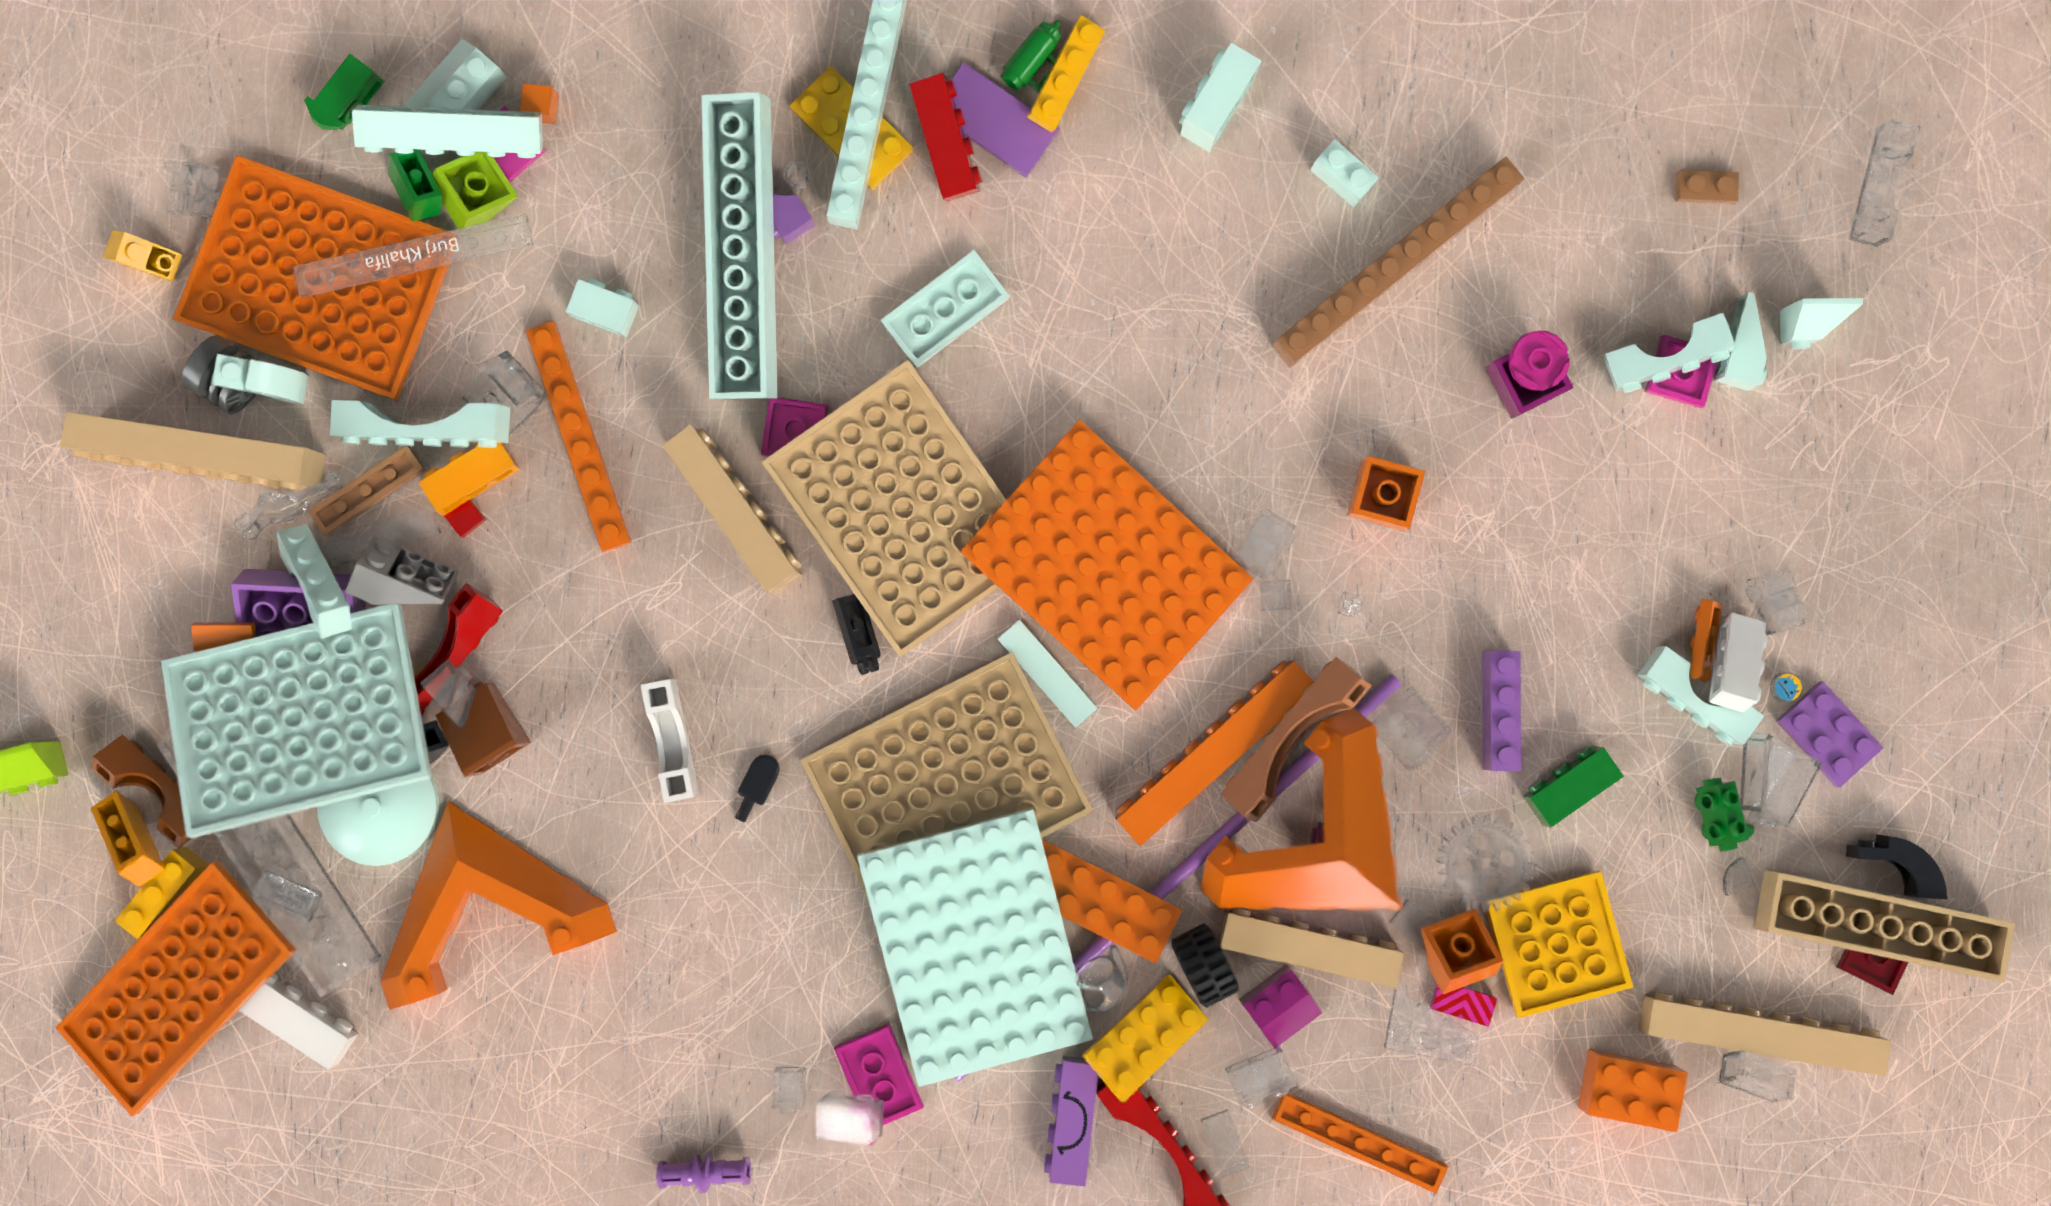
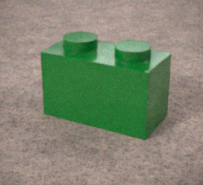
M414 149L413 153H390L388 175L411 221L414 222L440 215L442 193L420 149Z

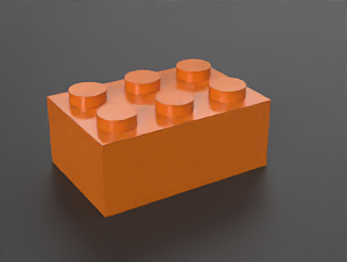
M1588 1049L1578 1108L1590 1116L1678 1132L1688 1072L1675 1065Z

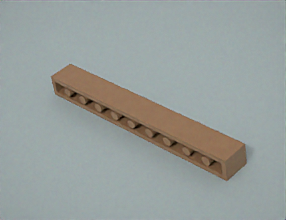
M1505 156L1277 338L1272 347L1289 368L1294 366L1513 191L1525 178Z

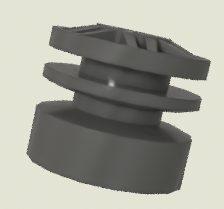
M220 335L210 336L193 351L186 362L182 373V383L190 391L200 397L209 398L211 404L220 407L221 410L232 415L244 409L253 400L256 393L212 385L217 354L246 360H260L252 357L251 354L245 351L240 352L238 346Z

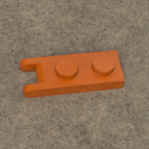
M1701 599V604L1695 612L1696 635L1692 637L1690 642V651L1693 654L1689 674L1691 678L1699 679L1702 682H1708L1711 679L1723 604L1713 600Z

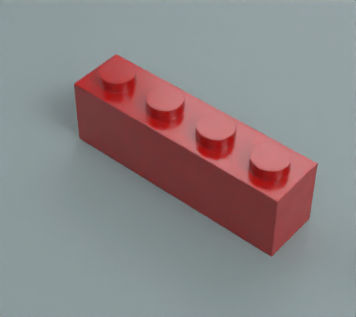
M943 73L909 83L942 198L948 202L980 192L978 184L983 182L978 165L973 166L970 155L974 154V149L970 137H964L962 126H965L966 122L962 109H956L953 98L958 95L953 79L948 80Z

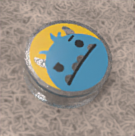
M1779 673L1771 680L1770 691L1778 701L1793 702L1802 695L1803 683L1799 676L1794 673Z

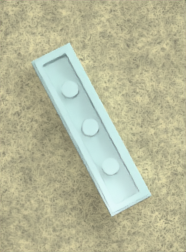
M1020 619L998 638V641L1009 653L1013 652L1020 666L1075 728L1098 709Z

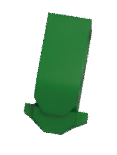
M349 53L314 100L309 96L305 98L304 102L311 115L312 122L323 130H343L346 125L353 122L352 110L357 105H367L385 81Z

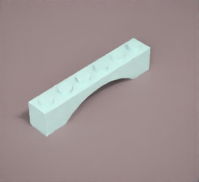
M332 400L329 435L341 438V443L351 445H360V440H368V444L387 445V440H395V444L401 446H414V441H423L424 446L441 447L442 442H450V446L469 447V442H477L478 447L497 448V443H508L510 407L497 403H468L458 412L443 420L424 425H404L383 414L373 404L359 400Z

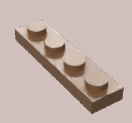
M403 446L310 509L308 513L322 534L328 537L426 471L412 448L410 446Z

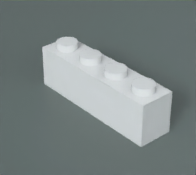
M273 974L239 1009L240 1012L328 1070L340 1063L358 1036V1033L352 1030L353 1026L348 1021L332 1017L327 1013V1008L317 1002L311 1003L302 997L303 993L296 987L291 985L285 986L279 982L276 974Z

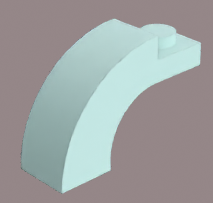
M217 354L212 385L271 397L273 400L304 405L309 375L275 364Z

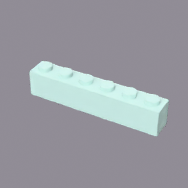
M357 105L352 110L355 147H364L366 152H382L383 148H395L396 153H413L414 149H426V154L432 155L444 154V150H454L457 155L461 156L475 155V151L487 152V156L503 157L505 152L517 153V156L520 158H534L543 149L542 112Z

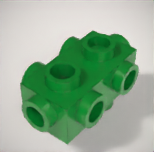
M1721 777L1703 780L1704 786L1696 788L1697 794L1694 798L1695 806L1701 810L1703 816L1702 835L1708 840L1710 847L1718 846L1719 851L1737 849V843L1749 840V837L1754 834V827L1745 823L1735 781L1722 782Z

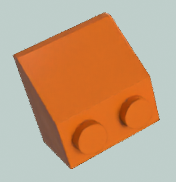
M1476 909L1421 929L1428 966L1442 994L1496 975L1504 962Z

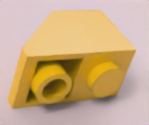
M112 230L102 258L173 282L182 254L132 234Z

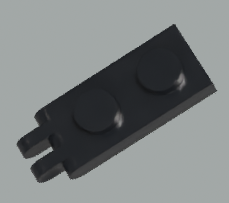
M855 594L832 600L850 662L853 665L857 664L861 675L868 674L869 671H878L879 663L877 659L880 658L881 653L868 612Z

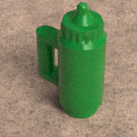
M1055 20L1052 24L1042 22L1037 28H1034L1003 66V72L1000 77L1012 89L1018 91L1021 87L1029 84L1037 93L1040 92L1051 69L1039 84L1033 79V76L1046 60L1052 65L1056 61V58L1051 54L1057 48V43L1061 39V35L1058 32V27L1061 24L1059 20Z

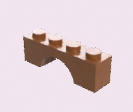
M122 734L93 755L91 769L111 788L115 789L129 785L139 786L148 789L157 796L163 810L159 816L157 830L178 849L192 839L186 837L178 780L173 781L166 775L163 766L156 760L151 761L136 741H129Z

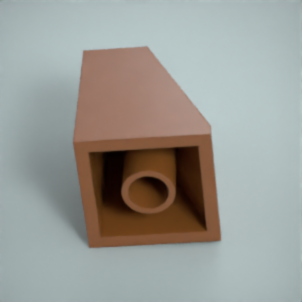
M480 681L466 690L468 695L460 700L455 697L441 706L443 710L435 715L464 777L482 775L531 743L494 683L483 684Z

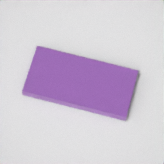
M963 62L952 79L958 95L953 98L956 109H962L966 125L962 126L964 136L970 137L971 141L1027 178L1060 131V128L1057 126L1051 133L1027 118L1031 110L1030 107Z

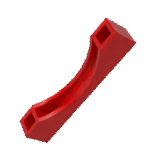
M468 583L464 584L447 606L445 632L437 651L429 663L414 677L421 717L426 707L434 697H437L442 692L446 682L461 668L462 662L472 650L478 647L482 637L490 627L497 623L499 616L503 612L493 599Z
M1104 1082L1097 1086V1096L1114 1119L1128 1122L1143 1129L1158 1140L1170 1154L1181 1176L1184 1194L1183 1206H1231L1222 1193L1217 1196L1211 1186L1214 1185V1182L1206 1170L1202 1169L1199 1171L1193 1163L1197 1158L1188 1145L1185 1144L1182 1147L1175 1137L1179 1134L1169 1120L1163 1122L1158 1115L1161 1109L1151 1095L1146 1098L1140 1088L1144 1086L1143 1084L1125 1102H1121Z

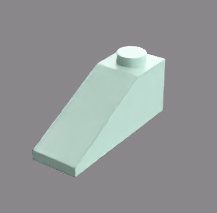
M1748 292L1738 297L1729 328L1736 347L1733 352L1729 353V358L1720 361L1715 377L1716 382L1746 391L1759 387L1767 375V368H1765L1767 356L1755 294Z

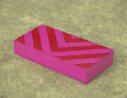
M1436 985L1430 1008L1489 1027L1497 998L1466 987L1442 994L1439 986Z

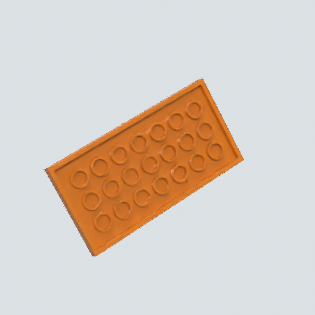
M219 861L212 862L55 1028L132 1117L139 1114L297 949Z

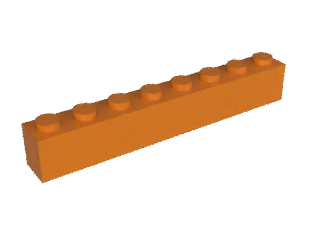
M1283 660L1271 671L1274 675L1266 683L1261 680L1249 690L1252 696L1244 703L1241 700L1234 703L1227 710L1229 716L1224 721L1220 722L1218 719L1205 730L1208 734L1200 742L1196 739L1183 749L1186 755L1178 762L1174 759L1168 762L1160 770L1163 775L1155 782L1152 779L1148 780L1138 790L1141 793L1139 797L1133 802L1127 799L1116 809L1119 814L1115 819L1139 846H1142L1283 719L1285 712L1294 707L1301 699L1303 691L1314 682L1295 660L1288 663Z

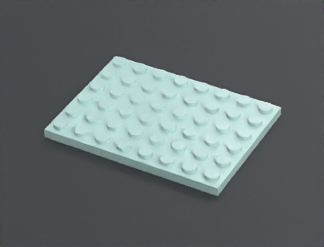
M387 604L351 613V630L325 638L320 637L314 623L161 661L186 837L194 838L432 778L401 604Z
M1033 808L857 854L918 1087L1093 1040Z

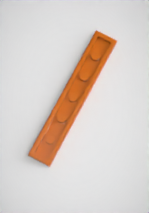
M1284 1090L1271 1117L1276 1122L1437 1194L1449 1167L1439 1160Z

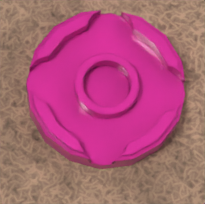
M1533 331L1521 336L1513 344L1508 355L1509 369L1512 377L1522 387L1532 391H1544L1556 386L1566 376L1570 367V358L1566 344L1556 334L1548 331Z

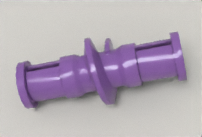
M711 1152L706 1154L704 1162H702L700 1155H694L693 1162L684 1161L682 1163L667 1164L666 1161H660L656 1171L659 1189H666L667 1185L692 1186L695 1184L700 1193H706L711 1183L719 1185L728 1182H742L743 1185H749L752 1175L749 1157H743L742 1160L735 1161L716 1160L713 1162Z

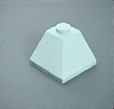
M1863 298L1801 299L1781 309V345H1792V349L1795 350L1811 348L1810 344L1823 339L1863 304Z

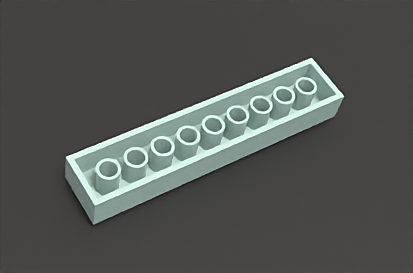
M760 92L702 95L709 399L777 398L771 98Z

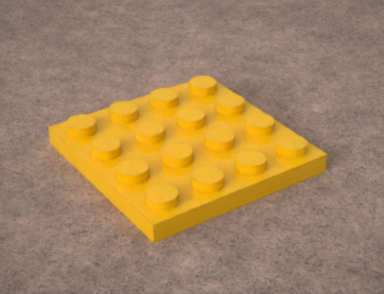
M1597 870L1484 901L1496 947L1504 960L1502 969L1515 1017L1522 1018L1634 988L1602 871Z

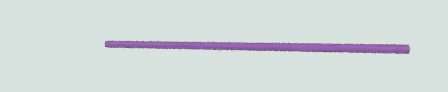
M1391 674L1354 709L1366 718L1402 684ZM1310 749L1306 750L1279 775L1276 797L1320 759ZM1237 812L1149 892L1164 899L1206 861L1208 855L1225 836L1231 839L1251 820ZM1102 936L1094 940L1073 959L1076 975L1078 976L1114 943ZM968 1074L954 1078L956 1081L960 1082Z

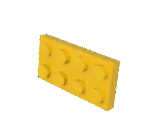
M830 66L789 107L839 157L854 88ZM883 117L868 181V187L872 191L914 151L913 147Z
M1168 974L1097 1040L1082 1057L1121 1102H1125L1208 1019L1174 978Z

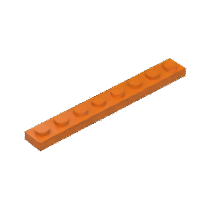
M550 321L527 329L525 331L601 551L607 552L630 544L632 541L555 321Z

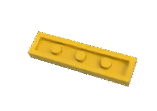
M1083 15L1077 18L1027 118L1051 133L1056 129L1106 30Z

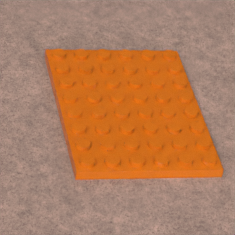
M236 155L173 320L213 335H220L235 343L398 401L454 254L450 249L449 240L456 238L458 243L460 237L457 234L421 221L412 222L410 217ZM455 239L451 240L450 243L452 245L456 244ZM427 240H429V241H428L429 254H428L427 248H426V241H427ZM440 241L446 242L447 250L445 249V244L443 242L440 243ZM437 242L440 243L441 251H439V247H438V243H437ZM433 243H435L436 252L432 253L431 251L434 250ZM417 246H419V250H420V254H421V259H419V254H418L417 257H416V259H415V261H413V259H414V257H415L416 254H415L413 251H411L409 248H412V249L417 253V252H418ZM406 249H408V252H409L410 261H411L410 263H409V260H408V257H407V251H406ZM400 250L402 251L403 257H404V258L407 257V259H402V258H401ZM398 252V256L393 259L399 260L392 261L390 253ZM385 254L388 255V260H389L390 267H388L387 259H386V255H385ZM381 255H383L384 264L382 263ZM376 256H378L379 263H381L379 270H376L378 265L375 266L377 264ZM372 257V258H373V262L370 263V264H368V265H369V266L374 265V266L368 267V266L366 265L365 258Z
M1080 419L960 551L965 558L1135 711L1254 579Z

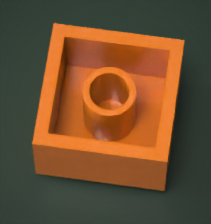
M1367 455L1361 459L1346 516L1399 531L1410 529L1425 471Z

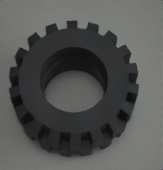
M1203 923L1172 939L1173 951L1201 1005L1207 1008L1239 992L1238 981L1210 927Z

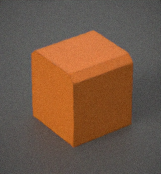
M523 83L520 112H542V123L556 124L559 94L553 86Z

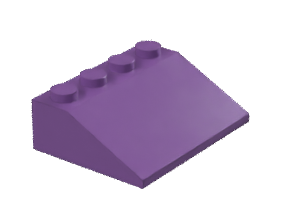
M244 569L231 583L236 623H255L257 637L313 623L297 577L295 575L290 576L288 571ZM333 573L349 604L350 614L366 610L365 600L345 593L352 574Z

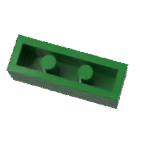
M1592 745L1583 748L1576 754L1578 757L1570 764L1567 762L1560 764L1552 770L1553 776L1546 781L1540 779L1528 787L1530 792L1524 795L1523 798L1543 826L1553 827L1624 777L1604 747H1592Z

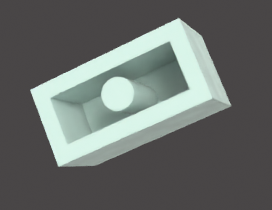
M1336 139L1315 160L1310 169L1353 208L1379 179L1375 173Z
M589 278L588 282L578 279L566 313L572 318L627 338L639 305L632 299L633 295L616 288L615 292L605 289L606 285L592 278Z

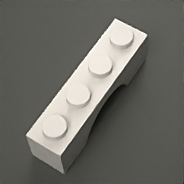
M676 679L640 685L646 715L651 722L659 756L658 776L664 803L699 796Z

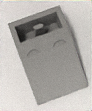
M373 536L354 568L345 593L372 604H443L458 575V571L451 569L446 564L429 560L418 552L408 551L396 546L387 539Z

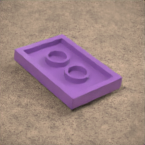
M1824 682L1815 684L1776 720L1835 787L1843 786L1883 749L1882 745Z

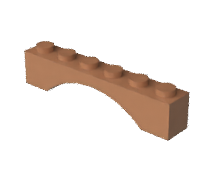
M1338 657L1328 662L1323 667L1321 675L1317 680L1303 691L1301 699L1295 706L1285 712L1280 724L1265 736L1264 743L1255 753L1248 756L1244 766L1237 775L1227 781L1221 795L1243 817L1257 822L1276 799V788L1281 768L1297 740L1322 719L1341 711L1353 709L1372 685Z

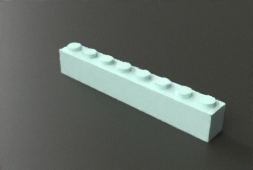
M873 0L826 215L829 224L855 230L859 228L906 9V0Z

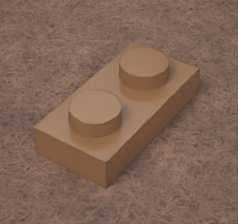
M1680 170L1677 172L1676 202L1735 204L1738 202L1739 172Z

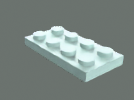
M973 250L880 321L917 369L1010 299V295L977 252Z

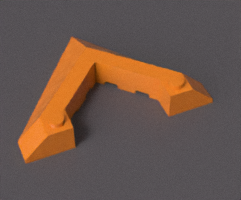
M1353 708L1323 720L1303 743L1323 760L1324 843L1248 853L1239 844L1225 836L1206 858L1200 890L1220 909H1402L1401 898L1398 896L1396 885L1398 877L1395 855L1391 849V842L1393 841L1386 793L1383 792L1381 778L1383 777L1381 756L1378 753L1376 742L1378 737L1377 727Z
M447 801L380 982L389 1010L436 996L448 990L439 959L473 892L542 926L552 956L616 933L617 929L607 902L593 896L565 875L559 874L545 862L509 839L497 834L495 830L475 817L466 814L452 802Z

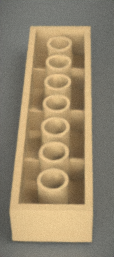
M72 412L65 413L60 448L72 450L71 456L85 458L86 460L107 461L130 467L139 466L156 471L166 470L190 476L193 474L216 480L226 479L242 484L253 483L264 487L285 488L302 493H309V488L320 489L326 457L325 454L304 447Z
M1765 870L1754 929L2005 983L2015 923Z

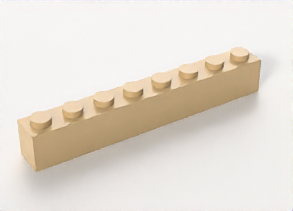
M1655 992V997L1644 995L1639 1031L1647 1035L1886 1076L1891 1040L1881 1037L1878 1030L1861 1027V1032L1850 1031L1851 1026L1832 1022L1831 1027L1821 1026L1820 1020L1802 1017V1022L1792 1021L1791 1015L1773 1012L1772 1017L1762 1015V1010L1743 1007V1012L1732 1010V1005L1714 1002L1713 1007L1703 1005V1000L1692 997H1685L1684 1002L1673 1000L1674 995L1663 992Z

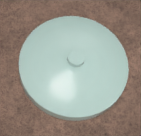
M432 777L317 806L318 821L327 841L345 858L359 864L371 866L392 864L416 853L430 838L438 820L439 794Z

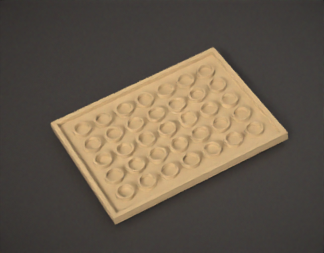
M909 360L902 363L761 462L899 657L905 655L999 588L965 558L960 551L1006 501V498Z
M1013 652L800 760L866 896L867 892L857 854L1029 808L1034 809L1040 836L1043 838L1094 812Z

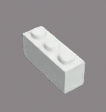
M1732 612L1720 623L1711 682L1710 703L1743 713L1753 704L1758 703L1762 693V688L1759 687V680L1765 667L1762 655L1768 641V636L1765 635L1766 622Z

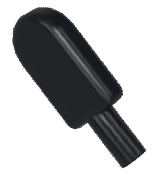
M767 754L759 755L752 761L737 791L740 796L744 797L735 815L737 820L745 823L755 803L759 805L765 804L780 772L779 763L773 756Z

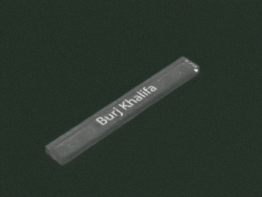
M522 214L294 266L293 270L299 296L307 297L531 246L534 243L528 216Z

